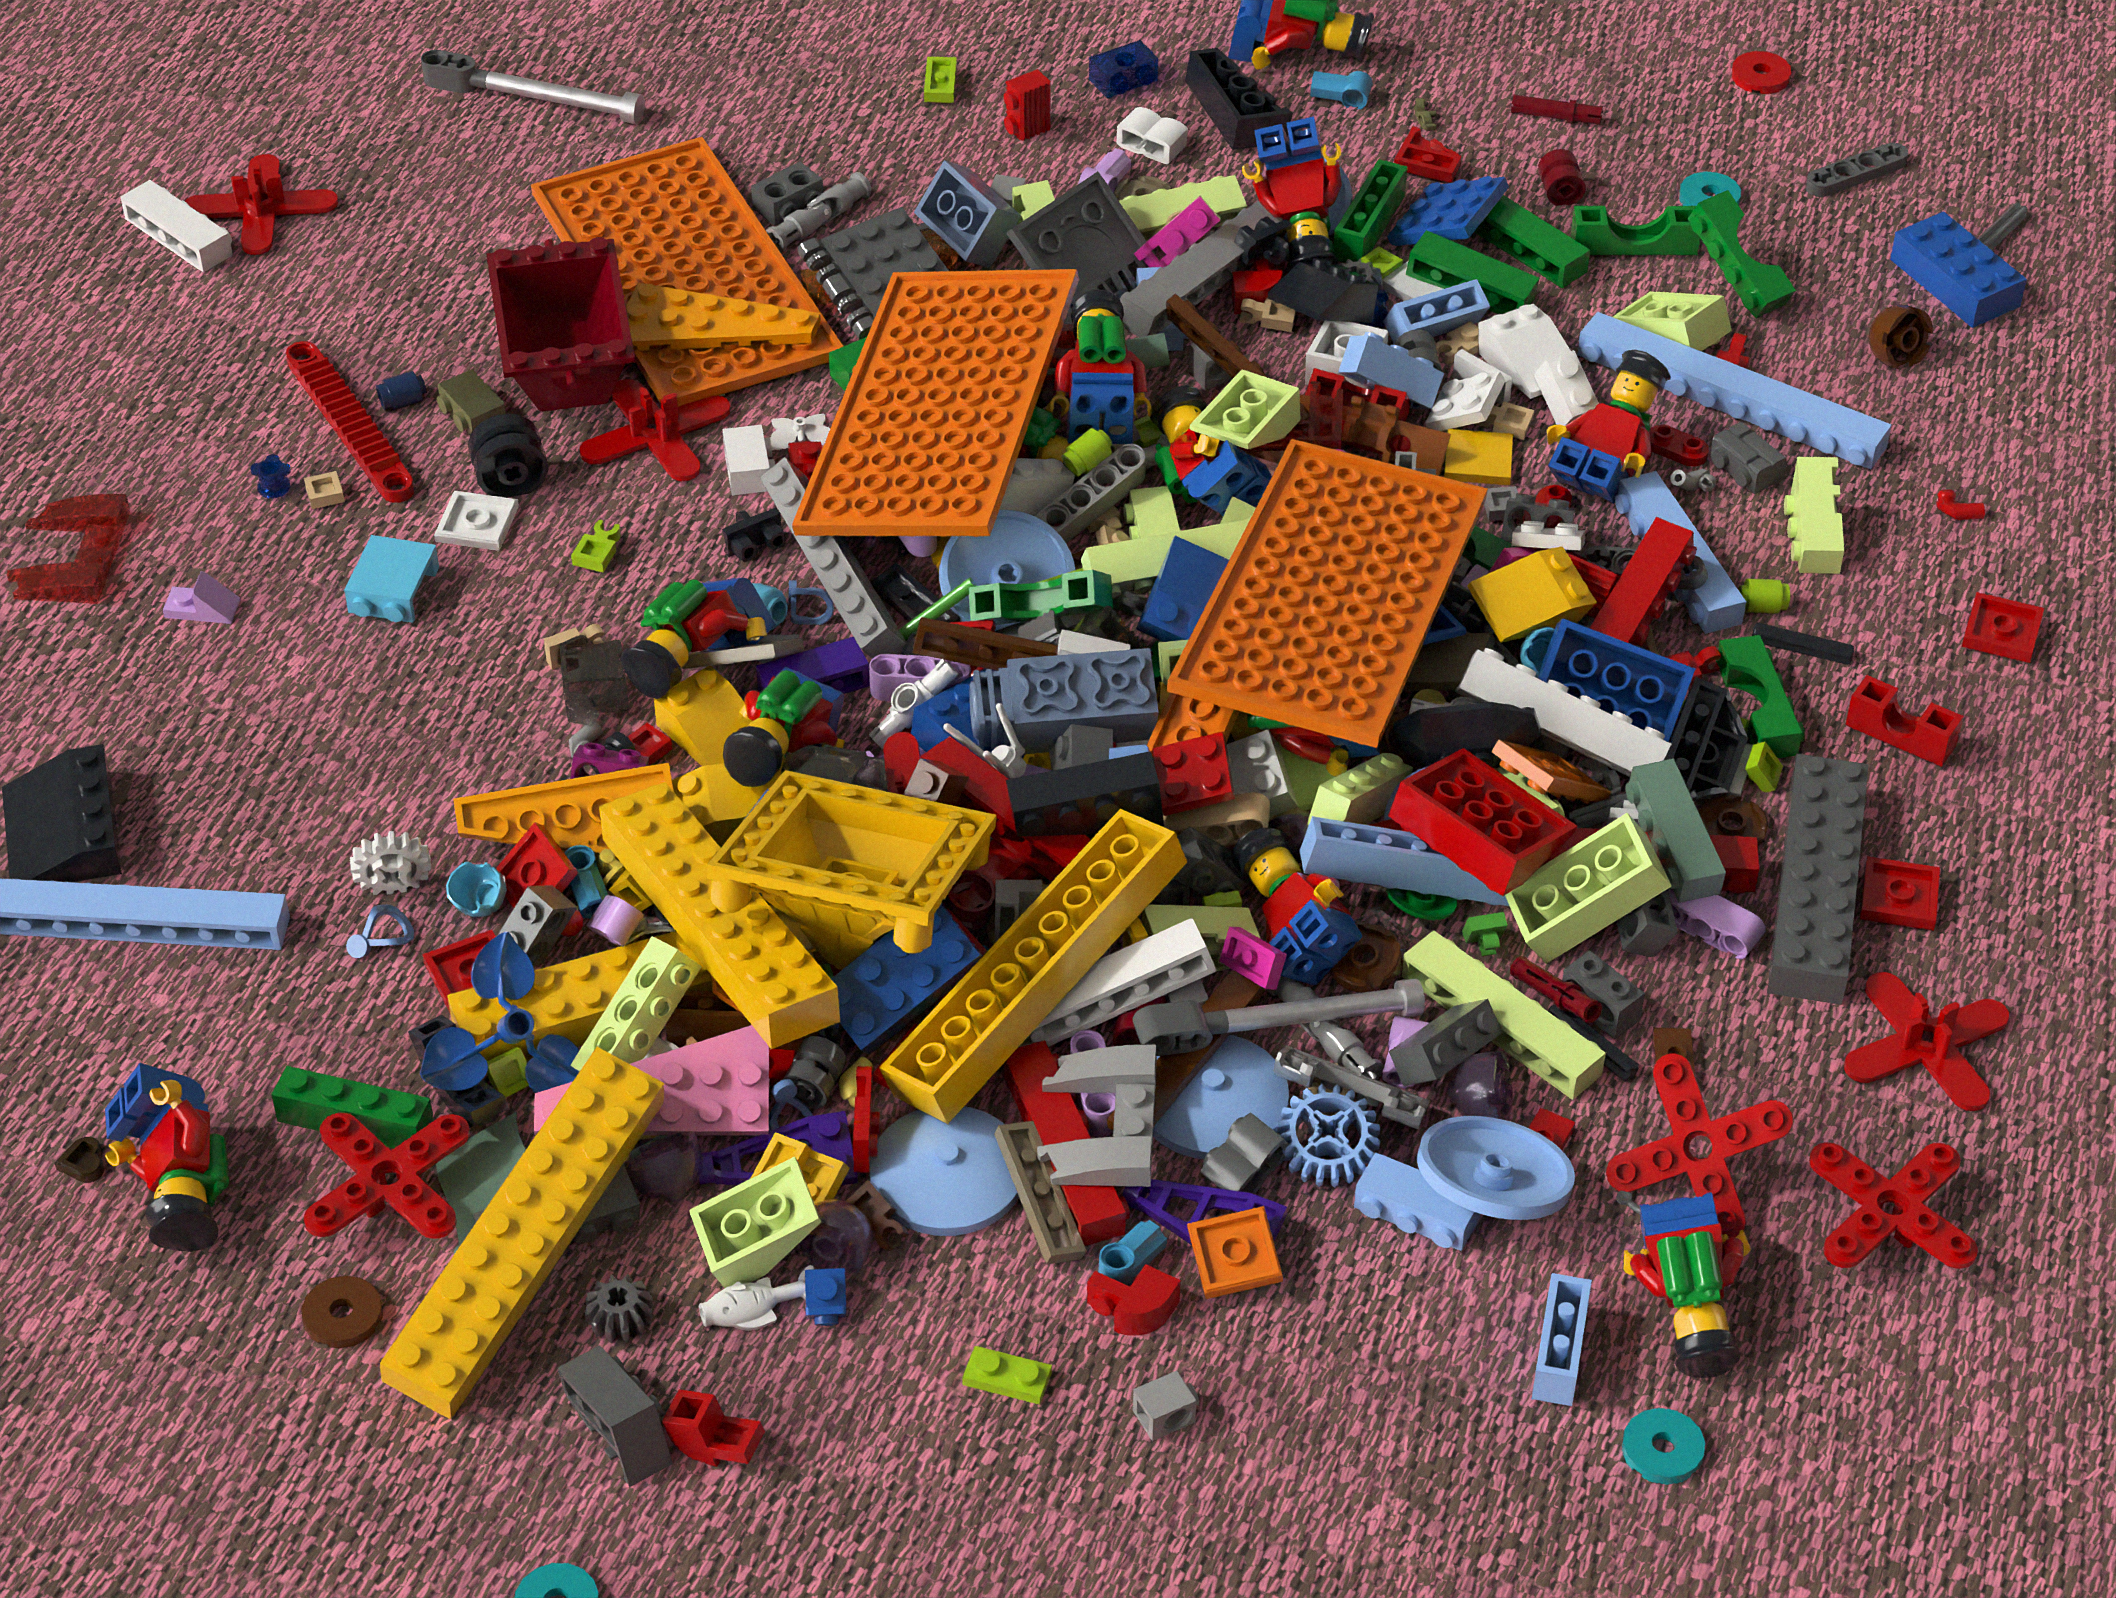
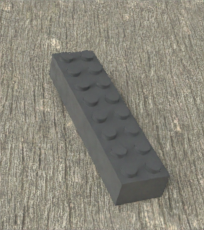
M1796 754L1790 786L1767 993L1842 1005L1849 973L1869 764Z

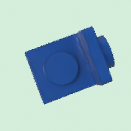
M845 1268L805 1270L806 1318L814 1319L815 1326L838 1325V1318L847 1317Z

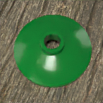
M1386 888V893L1393 904L1402 911L1421 919H1445L1450 917L1457 907V899L1449 896L1421 894L1417 891L1399 888Z

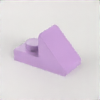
M201 571L194 588L172 586L163 608L165 618L231 624L239 605L240 597L206 572Z

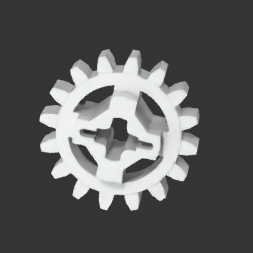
M389 831L388 836L383 838L380 834L376 833L374 834V841L371 842L363 839L361 840L362 848H353V857H350L354 883L360 882L362 890L372 887L373 895H378L382 890L387 891V895L393 894L394 890H399L401 893L407 892L408 886L419 888V880L428 879V871L431 870L428 846L421 845V838L419 837L409 840L407 832H404L400 837H395L394 831Z

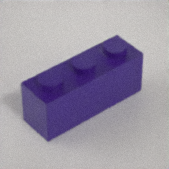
M854 637L756 666L757 685L760 693L767 687L771 678L776 676L785 667L798 671L824 685L831 686L844 694L870 686L869 663Z

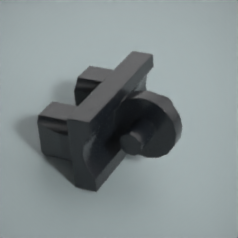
M1266 216L1256 223L1254 230L1248 225L1241 227L1234 240V243L1244 250L1240 260L1246 265L1262 258L1268 259L1273 264L1285 262L1289 257L1290 244L1284 241V236L1293 224L1287 219L1275 223Z
M776 507L752 517L745 510L738 511L735 515L736 523L722 529L725 539L724 552L728 557L736 555L743 562L754 559L758 554L757 546L763 543L772 550L785 546V533L781 527V513Z
M1451 582L1441 604L1466 628V631L1470 633L1492 632L1495 637L1496 634L1471 592L1462 585Z

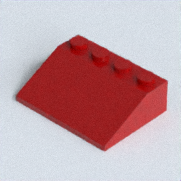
M1464 748L1402 780L1388 814L1404 830L1419 837L1431 849L1449 858L1461 870L1469 872L1486 884L1491 891L1501 896L1523 885L1575 833L1578 827Z

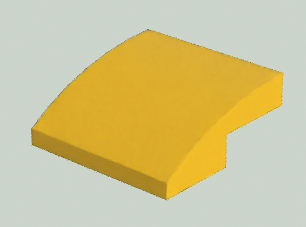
M775 1132L751 1178L795 1156L822 1222L850 1168L840 1160L813 1151L803 1142ZM820 1224L809 1235L814 1237Z

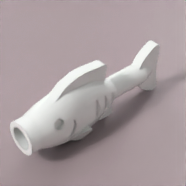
M812 1265L807 1266L799 1275L797 1282L775 1288L771 1287L770 1278L768 1277L762 1278L755 1283H740L737 1281L734 1285L726 1287L715 1294L707 1302L699 1304L703 1325L705 1327L711 1325L734 1327L750 1331L775 1323L777 1317L772 1309L777 1303L799 1297L806 1300L805 1270L814 1269Z

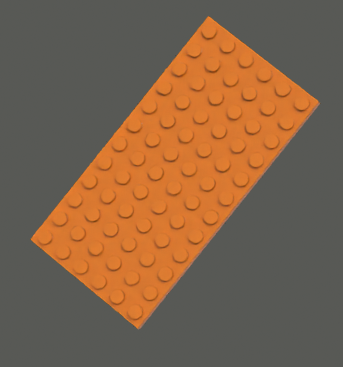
M703 137L531 184L532 195L561 242H588L596 237L614 239L625 305L628 304L637 284L643 283L820 313L821 324L812 343L773 345L769 340L751 341V346H739V341L721 342V347L671 349L667 345H650V350L637 351V346H633L635 362L660 403L663 396L676 393L679 407L710 396L722 395L829 363V352L843 347Z
M1077 269L893 272L792 523L795 536H990L1079 282Z
M1291 439L1168 679L1167 692L1377 748L1484 506L1488 488Z

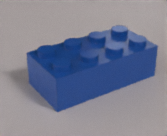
M1944 211L1895 232L1890 260L1970 327L1974 328L2021 307L2027 279Z
M942 903L934 913L931 946L920 953L904 952L894 943V929H892L831 978L838 987L840 1024L860 1050L868 1055L877 1050L953 989L983 957L982 953Z

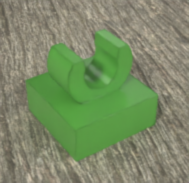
M1504 912L1469 917L1462 930L1465 942H1478L1482 956L1497 954L1496 949L1500 948L1499 938H1502L1507 927Z

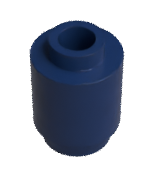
M413 371L384 379L382 384L376 385L377 395L384 410L392 408L394 411L422 402V395L427 393L422 376H416Z

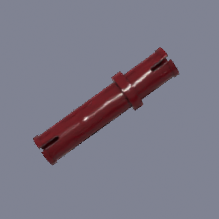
M1517 94L1513 95L1511 113L1567 120V123L1573 124V121L1601 125L1603 106L1578 104L1577 100L1564 102Z
M1519 956L1511 964V976L1554 1001L1558 1009L1564 1012L1570 1011L1587 1023H1593L1599 1018L1602 1012V1004L1582 993L1581 988L1577 984L1564 982L1549 971L1531 962L1525 956ZM1538 978H1540L1541 980H1543L1544 982H1546V983H1548V984H1545V983L1541 982L1540 980H1538ZM1564 994L1571 997L1573 1000L1567 998L1566 996H1564Z

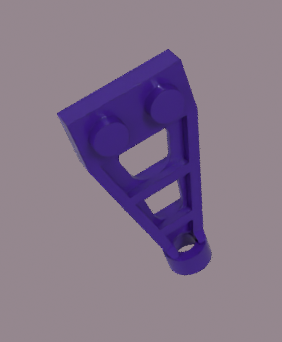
M845 1111L808 1116L771 1130L768 1134L755 1136L719 1151L695 1154L700 1185L709 1183L739 1185L749 1180L754 1173L746 1172L741 1168V1158L745 1155L765 1151L776 1132L797 1141H807L811 1144L813 1151L844 1162L850 1169L841 1185L858 1183L857 1172H854L853 1149ZM719 1165L721 1170H715L713 1166Z
M1151 1179V1187L1125 1186L1122 1195L1125 1197L1128 1207L1142 1211L1190 1245L1192 1244L1187 1224L1204 1220L1207 1212L1212 1209L1240 1212L1264 1206L1273 1241H1275L1288 1214L1287 1206L1252 1193ZM1180 1197L1198 1203L1190 1221H1183L1166 1211L1172 1198Z

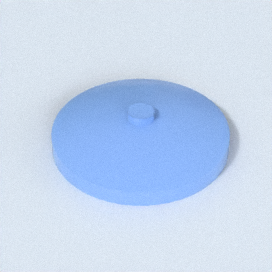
M999 510L990 536L950 537L940 561L939 583L942 595L945 596L969 577L977 586L993 583H1036L1074 571L1075 564L1063 538L1043 520L1020 511ZM969 595L950 608L960 616L961 622L970 621ZM1016 623L996 625V630L1008 627Z
M1229 1035L1154 1125L1153 1137L1162 1145L1179 1154L1204 1159L1211 1149L1220 1147L1226 1142L1231 1125L1238 1118H1244L1250 1112L1278 1133L1276 1131V1124L1278 1121L1283 1120L1281 1110L1284 1107H1288L1289 1104L1287 1079L1274 1074L1275 1059L1263 1048L1246 1039Z
M964 1106L949 1124L921 1110L911 1112L891 1124L878 1139V1157H871L870 1181L878 1187L897 1209L891 1218L909 1229L936 1236H956L972 1233L986 1228L1001 1219L1009 1212L1019 1198L994 1135L998 1125H1004V1123L986 1112Z
M1460 1116L1442 1120L1432 1125L1424 1133L1417 1154L1420 1173L1435 1191L1463 1208L1496 1218L1529 1220L1551 1215L1566 1205L1571 1196L1575 1181V1172L1571 1161L1556 1144L1527 1127L1492 1117Z

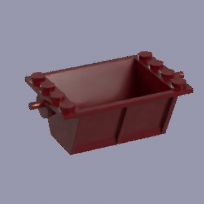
M596 237L588 242L574 243L563 241L558 245H554L552 239H547L544 242L545 247L531 245L526 249L510 251L503 248L496 250L494 253H486L504 378L513 377L540 412L607 404L625 363L635 362L614 239Z

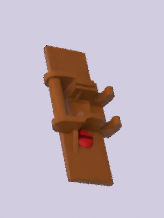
M1303 394L1300 395V403L1306 407L1310 414V431L1306 437L1321 446L1344 450L1346 445L1372 451L1383 455L1382 462L1395 465L1396 451L1417 453L1416 468L1436 469V475L1440 476L1451 434L1398 420L1400 414L1399 407L1387 405L1386 407L1371 403L1358 396L1352 397L1351 404H1353V407H1348Z

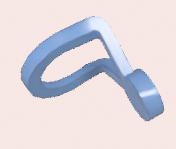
M789 580L791 622L803 625H823L828 622L834 611L833 601L829 594L823 589L816 587L797 588V581ZM796 595L820 596L826 602V611L823 615L815 618L796 615Z
M388 904L376 905L369 913L363 934H355L348 939L346 944L347 951L351 957L363 958L370 953L371 946L406 945L413 940L414 929L405 914L398 908ZM385 914L394 917L404 931V937L370 939L376 919Z
M791 1079L781 1080L772 1088L771 1093L776 1103L769 1113V1131L779 1128L777 1117L786 1102L799 1109L805 1117L813 1116L809 1107L795 1097L798 1089ZM800 1141L807 1144L808 1146L810 1145V1143L807 1141Z

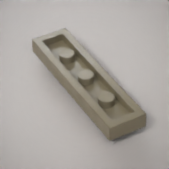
M1034 1121L998 1125L994 1133L1045 1263L1053 1264L1081 1260L1086 1249L1060 1185H1052L1050 1181V1175L1054 1173L1050 1160L1040 1163L1038 1159L1037 1147L1043 1146Z

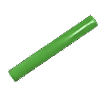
M969 577L901 627L899 631L904 639L907 641L910 634L917 631L921 617L937 619L969 595L968 587L977 586L976 583Z

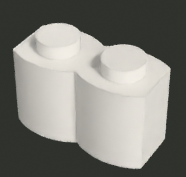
M1137 107L1117 126L1116 143L1126 150L1143 154L1150 159L1164 164H1169L1186 147L1188 128L1175 119L1161 118L1150 109Z

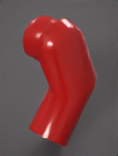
M1943 489L1937 493L1938 501H1936V506L1938 510L1955 520L1984 519V503H1959L1955 501L1956 493L1950 489Z

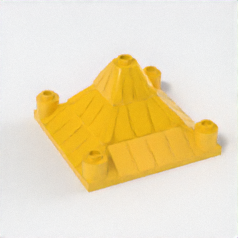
M785 770L707 864V878L712 880L711 902L722 912L736 913L748 905L750 890L762 893L764 900L801 924V929L811 944L829 964H833L839 970H843L873 946L878 937L894 929L893 941L897 946L907 953H920L931 946L934 913L959 879L961 873L964 870H976L988 862L990 835L996 826V815Z

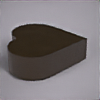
M83 1137L76 1140L55 1162L56 1170L80 1182L91 1183L97 1181L104 1173V1165L101 1159L102 1149L99 1141L93 1137Z

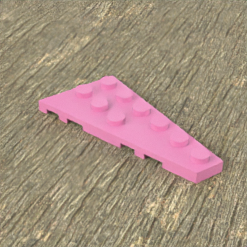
M752 1025L630 1063V1065L664 1083V1103L643 1135H761L769 1133V1046ZM572 1082L535 1093L534 1135L539 1132Z

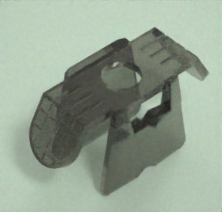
M579 635L560 643L563 694L568 722L592 725L599 718L600 713L627 712L629 710L626 673L622 667L621 660H619L622 653L620 640L594 645L588 637Z
M826 744L823 747L807 745L791 753L784 760L781 767V774L787 770L890 792L885 759L867 756V753L864 751L848 750Z

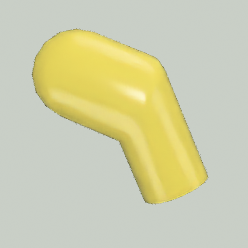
M860 1057L839 1079L840 1095L843 1100L847 1099L852 1107H855V1097H857L856 1067L872 1066V1071L874 1070L872 1063L865 1057Z

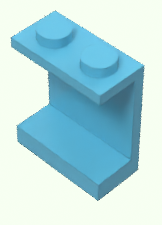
M371 535L344 589L348 613H354L360 617L386 618L392 622L405 621L413 623L415 620L413 598L424 575L435 577L439 569L436 545Z

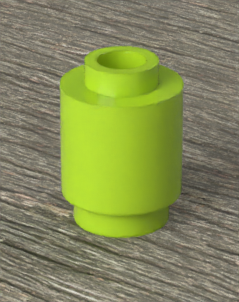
M1090 428L1066 448V453L1062 455V460L1075 476L1079 477L1083 473L1087 474L1112 454L1110 448L1112 441L1103 430L1097 431Z
M1747 578L1744 585H1739L1738 587L1739 592L1746 600L1745 612L1778 614L1780 610L1787 611L1789 607L1790 587L1788 583H1781L1780 580Z

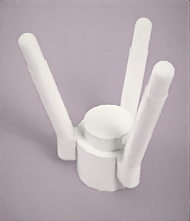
M1001 703L996 705V709L1011 743L1010 747L1000 745L992 753L984 751L950 724H944V729L986 763L996 768L997 771L1008 779L1018 778L1024 774L1026 762L1021 756L1025 753V749L1019 743Z

